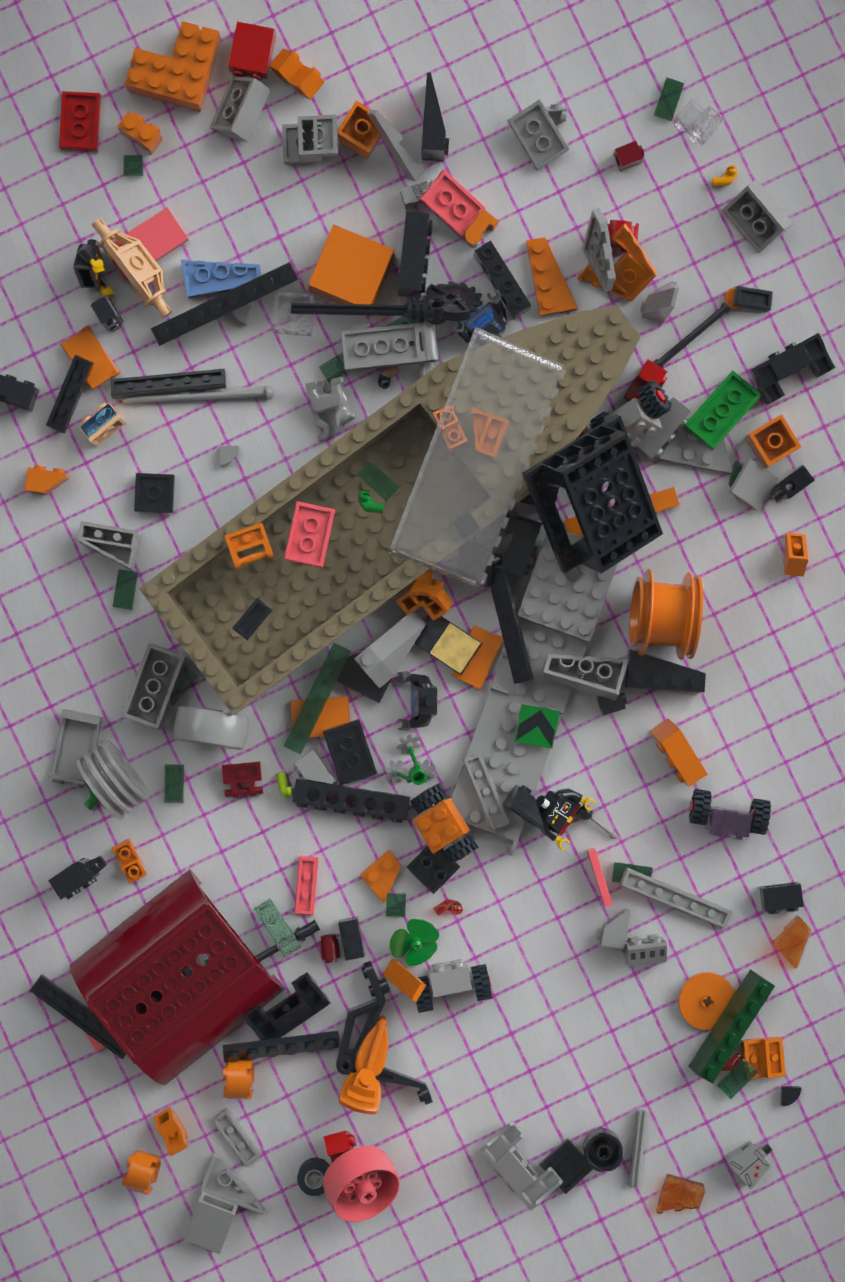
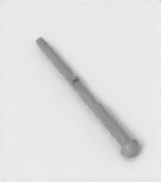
M268 385L224 388L225 391L201 392L195 394L185 392L182 394L123 398V403L137 404L267 397V400H270L274 396V390Z

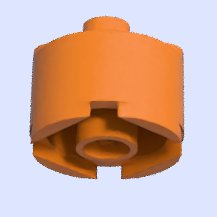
M253 1060L226 1062V1068L223 1069V1080H226V1086L223 1088L224 1098L252 1099L254 1089H250V1087L254 1083Z
M141 1150L135 1151L128 1159L127 1167H129V1170L123 1177L122 1185L127 1189L149 1195L153 1190L150 1185L153 1182L156 1183L161 1166V1161L159 1160L161 1156Z

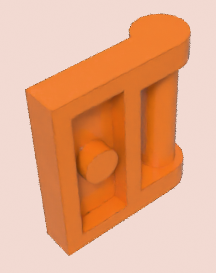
M263 523L224 535L236 570L241 569L243 565L268 557L270 559L274 557ZM262 544L264 545L265 550L242 558L238 557L237 553Z

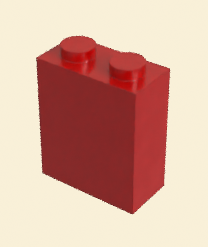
M237 21L228 64L229 71L238 77L246 75L258 81L262 79L267 80L276 38L275 29Z

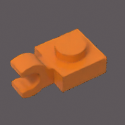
M426 571L412 582L442 588L445 584L442 581L433 579L434 572Z

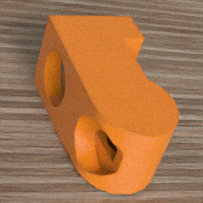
M483 209L465 233L466 244L470 247L478 246L485 232L489 228L494 231L499 221Z

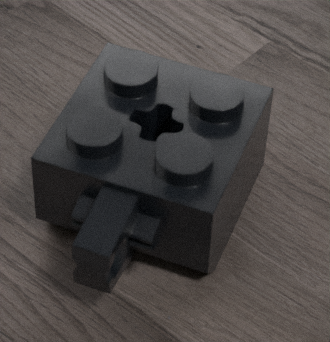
M101 855L92 860L82 858L48 881L60 900L65 897L69 900L81 892L80 887L85 889L97 881L95 877L100 875L99 872L107 866V863Z

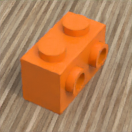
M128 111L117 126L122 135L151 154L154 153L163 140L159 132L160 129L152 123L150 125L145 123L144 118L137 113L132 114Z

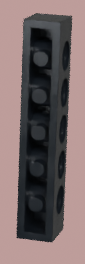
M297 778L292 802L296 803L297 807L307 808L308 805H313L316 810L326 811L327 808H332L335 813L345 814L346 811H351L354 816L364 817L365 814L372 815L373 819L383 820L384 817L391 818L392 822L402 823L403 820H407L410 796ZM310 790L318 792L319 797L317 800H311L308 797ZM329 793L337 795L338 800L336 803L328 802L327 795ZM348 796L356 798L357 803L355 806L347 805L346 798ZM373 799L376 803L375 808L367 809L365 801ZM392 802L395 806L394 811L386 812L384 804Z

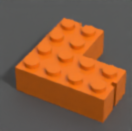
M182 21L172 58L134 48L130 63L132 69L129 68L125 81L128 92L202 111L221 42L219 31L203 26L200 30L199 25Z

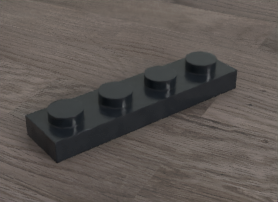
M78 355L74 356L46 426L61 433H66L94 365L93 362Z

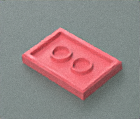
M444 169L418 199L460 238L465 235L467 229L482 210L486 209Z
M296 501L284 560L323 568L336 510Z

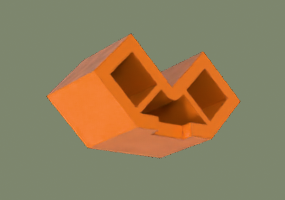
M282 49L269 67L284 83L288 82L292 85L299 95L311 100L325 83L320 77L321 73L314 67L304 66L299 60L300 56L295 51Z
M414 582L401 590L395 600L406 615L422 606L433 621L447 613L453 603L442 587Z

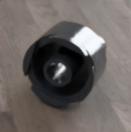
M598 1127L586 1135L582 1148L588 1165L598 1172L616 1169L623 1159V1147L618 1136L612 1130ZM600 1148H606V1151H605V1152H604V1151H601V1152H600L599 1149H600Z

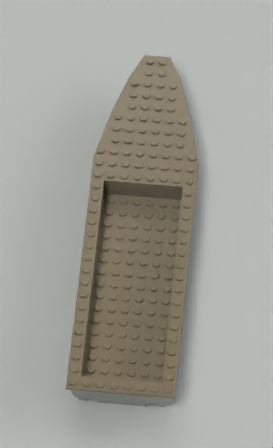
M614 305L572 313L514 332L437 365L141 586L139 590L231 713L236 715L528 496L530 492L522 473L577 439L621 377L641 336L620 308ZM451 405L468 441L467 445L451 452L433 416V412ZM472 408L509 421L495 459L475 451ZM367 491L374 503L384 504L383 514L364 511L358 502L360 492ZM296 501L336 510L323 568L284 560ZM470 512L480 529L463 540L452 522ZM263 523L274 557L270 559L268 557L243 565L241 569L236 570L224 535ZM262 544L237 554L239 558L265 550ZM256 598H259L273 611L247 641L232 627Z

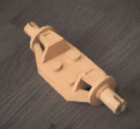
M102 218L94 221L91 226L94 227L102 238L98 243L99 248L102 247L110 260L114 259L136 288L134 292L144 302V307L153 305L162 318L168 316L172 310L162 299L166 293L163 285V271L140 240L120 233L119 229L110 231ZM115 239L125 245L119 247L112 240ZM153 282L156 290L154 295H152L148 287Z

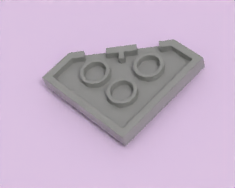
M598 208L592 210L582 250L601 286L607 292L612 290L616 275L607 218Z

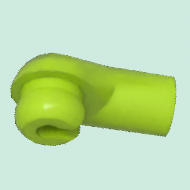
M276 773L281 796L284 798L293 796L294 789L291 786L288 787L286 773Z

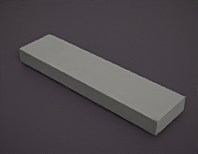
M479 752L462 759L491 830L494 831L509 825L510 822L481 753Z

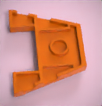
M624 224L613 236V240L627 251L614 264L616 280L609 293L632 302L656 277L657 271L628 226ZM588 263L578 274L577 279L582 282L584 280L592 283V286L597 288L602 287L591 265Z

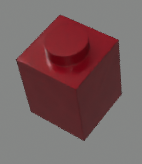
M637 141L618 147L613 153L620 172L641 164L643 156H645L642 146H638Z

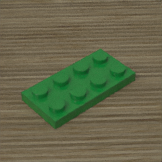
M732 370L683 427L713 451L762 394Z

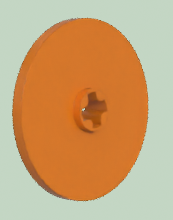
M713 972L698 973L689 978L682 986L678 998L679 1010L683 1018L693 1027L711 1030L735 993L731 984L721 975ZM708 997L711 1000V1002H708L707 1005H705L703 999H707Z

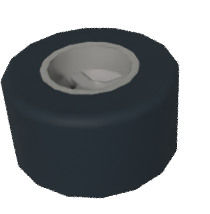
M318 1157L304 1161L297 1175L300 1189L310 1196H320L325 1193L322 1185L323 1177L330 1165L324 1159Z

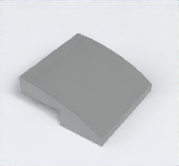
M748 458L729 492L739 500L746 502L754 510L760 512L778 478L763 466Z

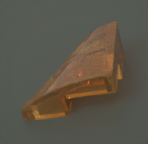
M666 1174L656 1212L663 1214V1210L675 1209V1212L686 1208L690 1210L698 1209L705 1194L704 1184Z

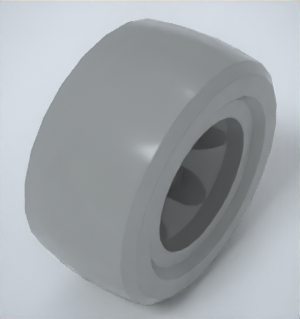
M178 707L173 728V738L175 740L242 750L244 748L248 734L247 716L224 713L223 710L211 708Z

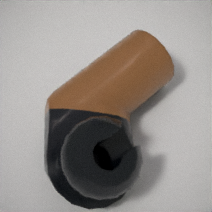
M398 366L387 367L381 370L378 378L380 388H389L391 376L400 372Z

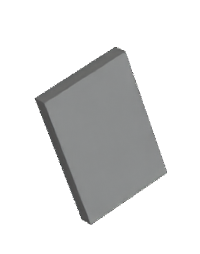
M540 99L507 120L536 170H539L570 150Z

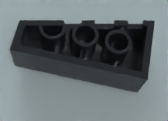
M627 649L626 688L705 692L706 673L651 655L644 654L640 656L638 651Z

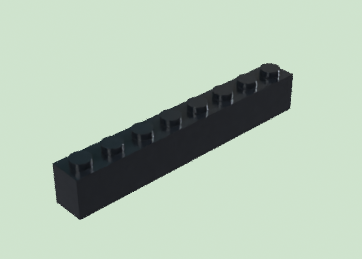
M290 261L152 327L151 330L158 345L161 346L289 285L299 278Z

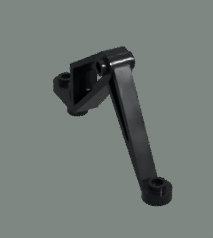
M371 960L363 963L364 967L361 970L364 978H369L371 983L368 986L371 996H376V998L348 1009L336 1060V1068L343 1075L357 1072L355 1059L359 1047L377 1022L386 1002L384 994L391 992L386 978L378 980ZM370 1013L354 1049H349L355 1018ZM386 1067L375 1077L378 1081L419 1088L420 1091H417L420 1102H425V1105L433 1102L427 1084L423 1081Z

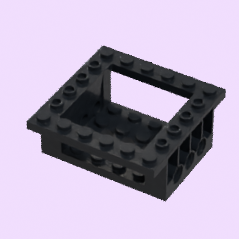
M616 414L522 473L560 570L565 574L580 564L602 574L663 535L656 511L620 415ZM547 482L565 488L584 536L572 545ZM608 482L607 490L603 491L604 483ZM614 499L613 507L609 508V502Z

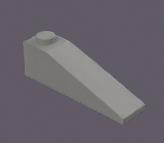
M671 281L649 294L646 300H642L640 311L643 312L642 318L665 322L675 307L679 290L676 282Z

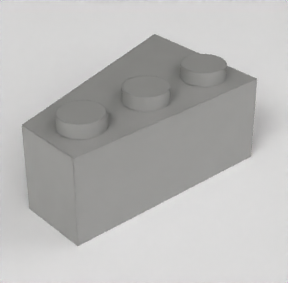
M674 397L670 399L671 410L659 417L662 429L633 447L649 461L653 457L655 459L659 457L663 452L661 447L665 442L669 444L676 436L673 434L674 431L684 426L687 422L685 418L691 412Z
M81 521L77 540L82 545L134 572L141 534L138 531Z

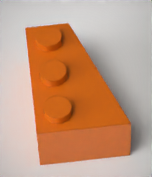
M669 718L650 730V733L657 742L656 746L662 754L666 755L667 758L665 760L668 765L676 770L675 776L681 784L684 782L690 787L708 775L681 730Z

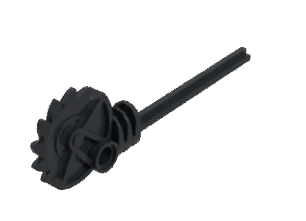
M449 281L448 284H437V286L430 284L426 290V296L423 295L422 301H419L418 295H416L415 301L412 300L411 295H407V303L405 305L291 303V314L404 316L407 320L421 319L431 324L439 325L444 323L445 320H469L470 313L477 312V307H480L483 302L480 301L482 294L475 293L476 288L474 286L468 288L464 282L458 285L455 282Z

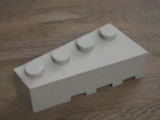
M549 654L541 679L616 701L628 659H602L587 656L574 657Z

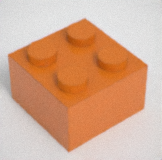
M355 101L337 130L338 142L368 160L382 137L367 114L371 109Z
M782 414L745 436L765 469L802 447Z

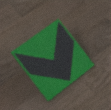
M522 704L514 742L552 749L560 711Z

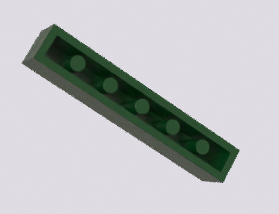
M750 969L688 1067L698 1076L713 1084L775 985Z

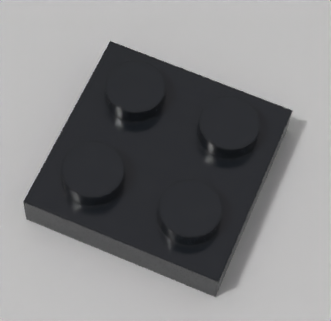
M136 473L134 511L173 513L175 475Z
M568 1138L539 1163L544 1171L551 1166L563 1181L559 1188L565 1194L593 1170L588 1165L585 1156Z

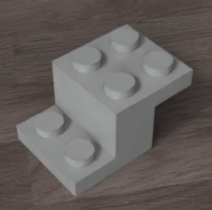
M336 114L298 117V124H282L284 164L321 163L322 156L338 155Z

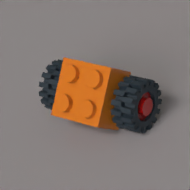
M440 783L420 793L410 802L417 814L430 808V810L414 819L413 822L432 853L441 850L450 843L454 844L441 852L450 866L456 861L465 858L479 847L471 834L460 841L458 840V838L468 833L470 829L451 798L437 805L438 802L447 797Z

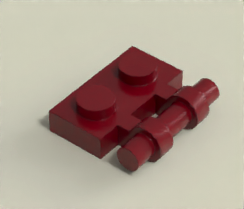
M261 761L222 765L223 784H231L232 788L224 790L225 797L239 798V796L244 795L254 797L256 794L264 793L263 786L255 787V781H262ZM248 782L249 787L238 788V783Z

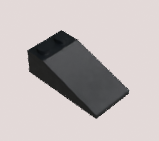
M427 72L421 160L444 161V155H448L449 138H446V130L431 72Z

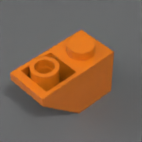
M34 465V468L28 467L24 490L48 495L66 482L70 475L64 473L65 470L53 468V471L45 470V466Z

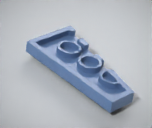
M181 259L188 298L226 292L261 276L259 264H232Z

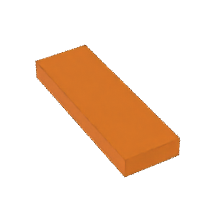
M393 958L383 973L384 977L415 1002H417L426 986L425 983Z

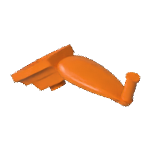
M379 1015L377 1025L364 1038L355 1059L357 1072L348 1075L340 1091L339 1104L355 1112L374 1115L377 1113L380 1105L381 1087L375 1077L382 1072L387 1058L388 1031L384 1015Z

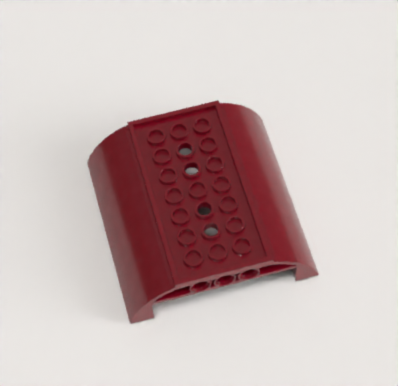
M191 869L186 871L70 964V971L75 984L89 1008L131 1061L146 1075L161 1085L168 1084L245 1022L244 1014L258 1005L263 1008L286 989L274 974L270 976L201 889L200 885L202 883ZM206 954L208 956V963H199L198 955ZM190 966L193 969V974L185 976L182 972L183 967ZM153 991L161 992L162 999L160 1001L153 1000ZM138 1003L146 1005L147 1011L145 1013L137 1011L136 1006Z

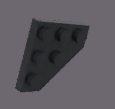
M360 653L338 659L328 677L380 703L392 678L379 688L354 659Z

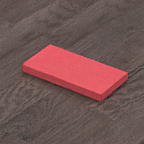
M168 207L125 234L139 239L155 261H158L189 241ZM117 240L114 241V243L119 247L125 245ZM112 259V263L124 281L129 280L114 259Z

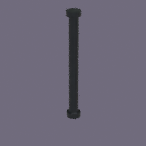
M722 303L721 307L660 359H655L653 362L664 368V364L725 313L731 312L728 305Z

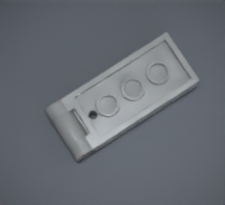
M429 322L341 331L345 372L439 361L435 325Z

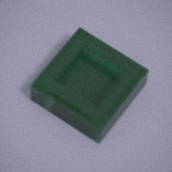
M123 155L124 176H144L143 155Z

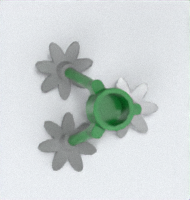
M409 734L407 740L400 738L399 741L402 744L396 747L397 749H402V755L407 753V751L411 755L414 767L409 770V776L403 774L407 769L401 768V760L397 764L391 760V768L384 769L385 772L389 773L385 780L392 778V783L396 784L398 778L400 780L405 779L407 783L413 782L415 785H421L428 781L427 776L430 778L435 777L430 772L435 769V766H428V759L423 762V765L416 759L414 748L421 747L420 744L416 743L419 737L412 739L411 734Z

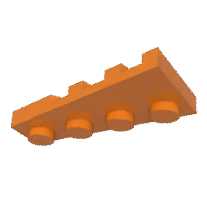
M546 238L526 240L539 316L577 310L578 308Z

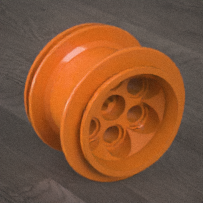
M647 569L643 579L642 577L636 578L630 606L629 641L631 647L637 645V651L640 656L645 654L648 644L676 647V654L680 660L684 659L685 656L687 659L694 657L699 642L703 614V584L700 575L692 577V574L688 572L685 574L682 584L654 582L651 569Z

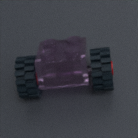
M694 789L689 808V823L705 825L704 828L709 830V834L724 837V834H728V837L737 840H743V837L749 838L750 833L766 834L771 817L770 801L754 798L748 813L711 806V792Z

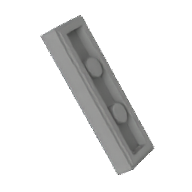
M228 1108L212 1118V1123L245 1167L261 1156V1152Z

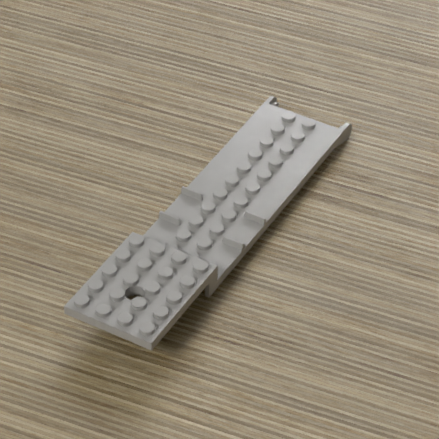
M567 532L571 545L583 538ZM547 535L543 541L525 595L517 612L534 680L514 684L506 649H504L466 755L467 758L479 752L481 753L502 805L515 785L520 787L522 785L532 790L531 795L534 796L551 749L514 742L521 705L560 711L556 728L557 732L572 688L541 679L549 654L574 657L584 656L617 567L616 564L601 574L580 564L575 567L580 573L579 580L570 582L567 580L565 573L560 570ZM463 763L451 800L467 824L513 840L512 843L508 842L506 848L509 851L508 855L512 856L525 820L503 805L510 824L492 831Z

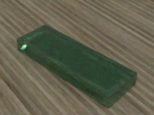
M271 899L254 908L284 957L301 948Z

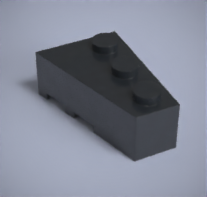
M8 374L6 376L0 375V401L32 412L39 393L35 383L26 380L20 382L17 381L16 377Z

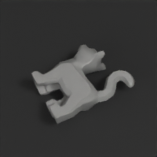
M344 377L331 379V393L325 392L326 380L318 381L317 386L315 382L305 383L307 396L314 413V422L324 430L322 434L317 436L318 440H326L331 434V428L328 423L321 420L323 413L336 411V428L341 425L345 426V424L350 423L355 418L354 412L348 408L347 397L342 389L341 384L344 382Z

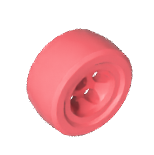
M362 1146L345 1152L332 1162L324 1174L322 1185L326 1198L335 1213L345 1221L359 1222L370 1219L384 1211L396 1198L400 1182L393 1163L383 1150L374 1146Z

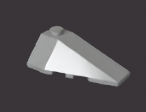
M413 611L354 659L374 683L381 688L395 676L426 623Z

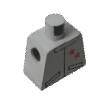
M749 1141L726 1154L724 1158L751 1190L770 1168L771 1165L765 1157L773 1150L766 1141L758 1148Z

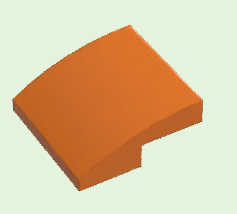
M782 1037L741 1040L744 1079L751 1080L763 1077L769 1079L786 1076Z

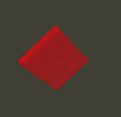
M62 91L60 150L98 152L101 108L100 93Z

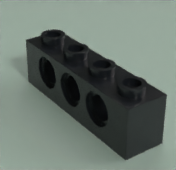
M490 240L474 250V257L494 289L501 294V300L513 319L515 320L531 309L530 302L492 241Z

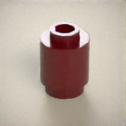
M336 934L320 936L321 960H325V963L337 962L336 958H340V951Z

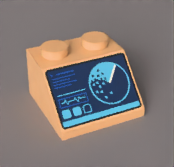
M103 403L96 409L97 412L92 417L89 415L81 422L80 429L88 440L97 447L126 424V421L110 403Z

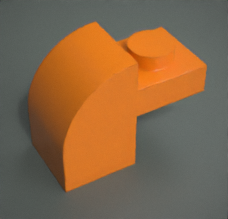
M171 1107L154 1116L156 1129L164 1138L166 1149L170 1156L188 1147L186 1141L188 1139L187 1132Z

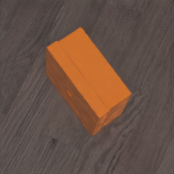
M333 224L308 283V291L337 304H376L396 257L394 249Z

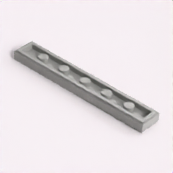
M627 867L619 883L624 888L724 929L732 913L729 909Z

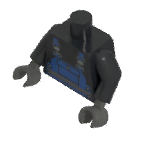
M494 289L496 292L495 297L492 298L490 293L487 294L492 303L488 302L464 323L457 321L459 324L457 328L453 325L450 326L452 330L458 332V335L465 343L480 347L502 338L501 334L506 330L507 318L506 310L500 300L501 294L496 289Z
M408 671L398 672L397 674L402 675V680H397L398 683L411 682V720L398 719L397 722H402V727L397 729L408 731L410 728L428 726L431 719L437 715V687L431 683L430 678L426 675L410 674Z

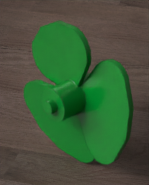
M411 919L407 922L409 933L405 929L396 930L390 939L389 948L392 955L396 958H401L408 952L406 963L409 966H415L424 963L436 952L438 947L435 941L439 938V932L433 924L425 920Z

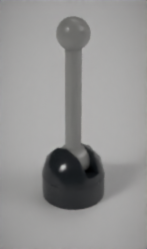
M584 805L580 807L576 813L577 817L582 820L591 819L610 834V838L615 839L617 837L615 831L609 830L592 816L593 811L587 810Z

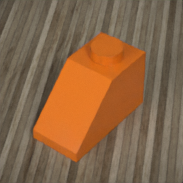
M786 533L783 558L784 574L804 577L809 560L805 534Z

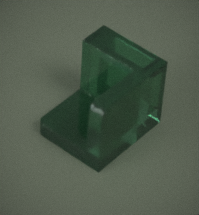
M406 892L387 893L386 917H405Z

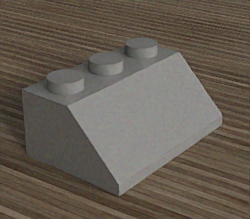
M232 76L210 129L237 141L248 142L253 134L256 122L260 118L263 106L268 100L271 89L255 78Z
M758 180L747 185L722 209L758 253L794 224Z

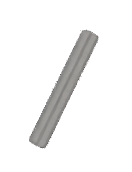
M645 1110L636 1111L628 1184L631 1187H638L640 1181L647 1112Z

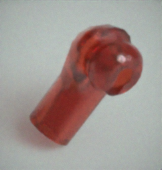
M446 899L433 908L438 916L445 911L454 912L455 915H459L463 911L461 903L452 899Z
M735 1052L721 1071H732L743 1059L742 1055L739 1052Z

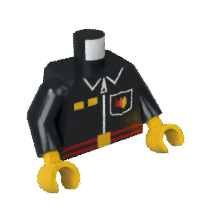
M89 239L87 244H80L78 246L73 265L75 274L81 288L101 290L103 296L107 295L110 299L115 295L110 286L104 288L105 283L101 280L102 271L105 269L103 267V257L98 246L99 242Z
M569 788L557 790L556 792L550 790L545 796L540 795L536 802L544 825L541 832L552 841L555 840L558 848L565 850L562 848L561 843L565 841L570 845V841L560 838L558 835H563L580 809V802L589 811L593 809L588 807L587 803L592 801L596 804V802L591 797L583 798L582 794Z

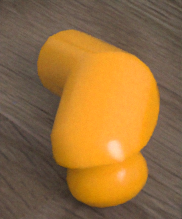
M730 165L722 177H712V187L731 185L737 177V168Z

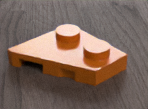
M388 850L360 874L383 903L388 898L401 863Z

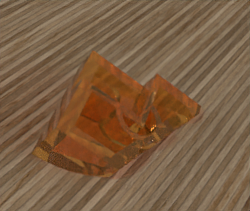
M798 915L771 942L795 969L799 965L811 932L810 927Z

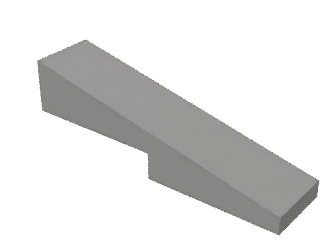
M369 110L367 113L404 174L408 180L416 181L425 169L399 144L403 136L377 110Z

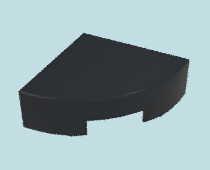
M781 1086L780 1105L788 1106L793 1104L799 1098L802 1088L800 1086Z

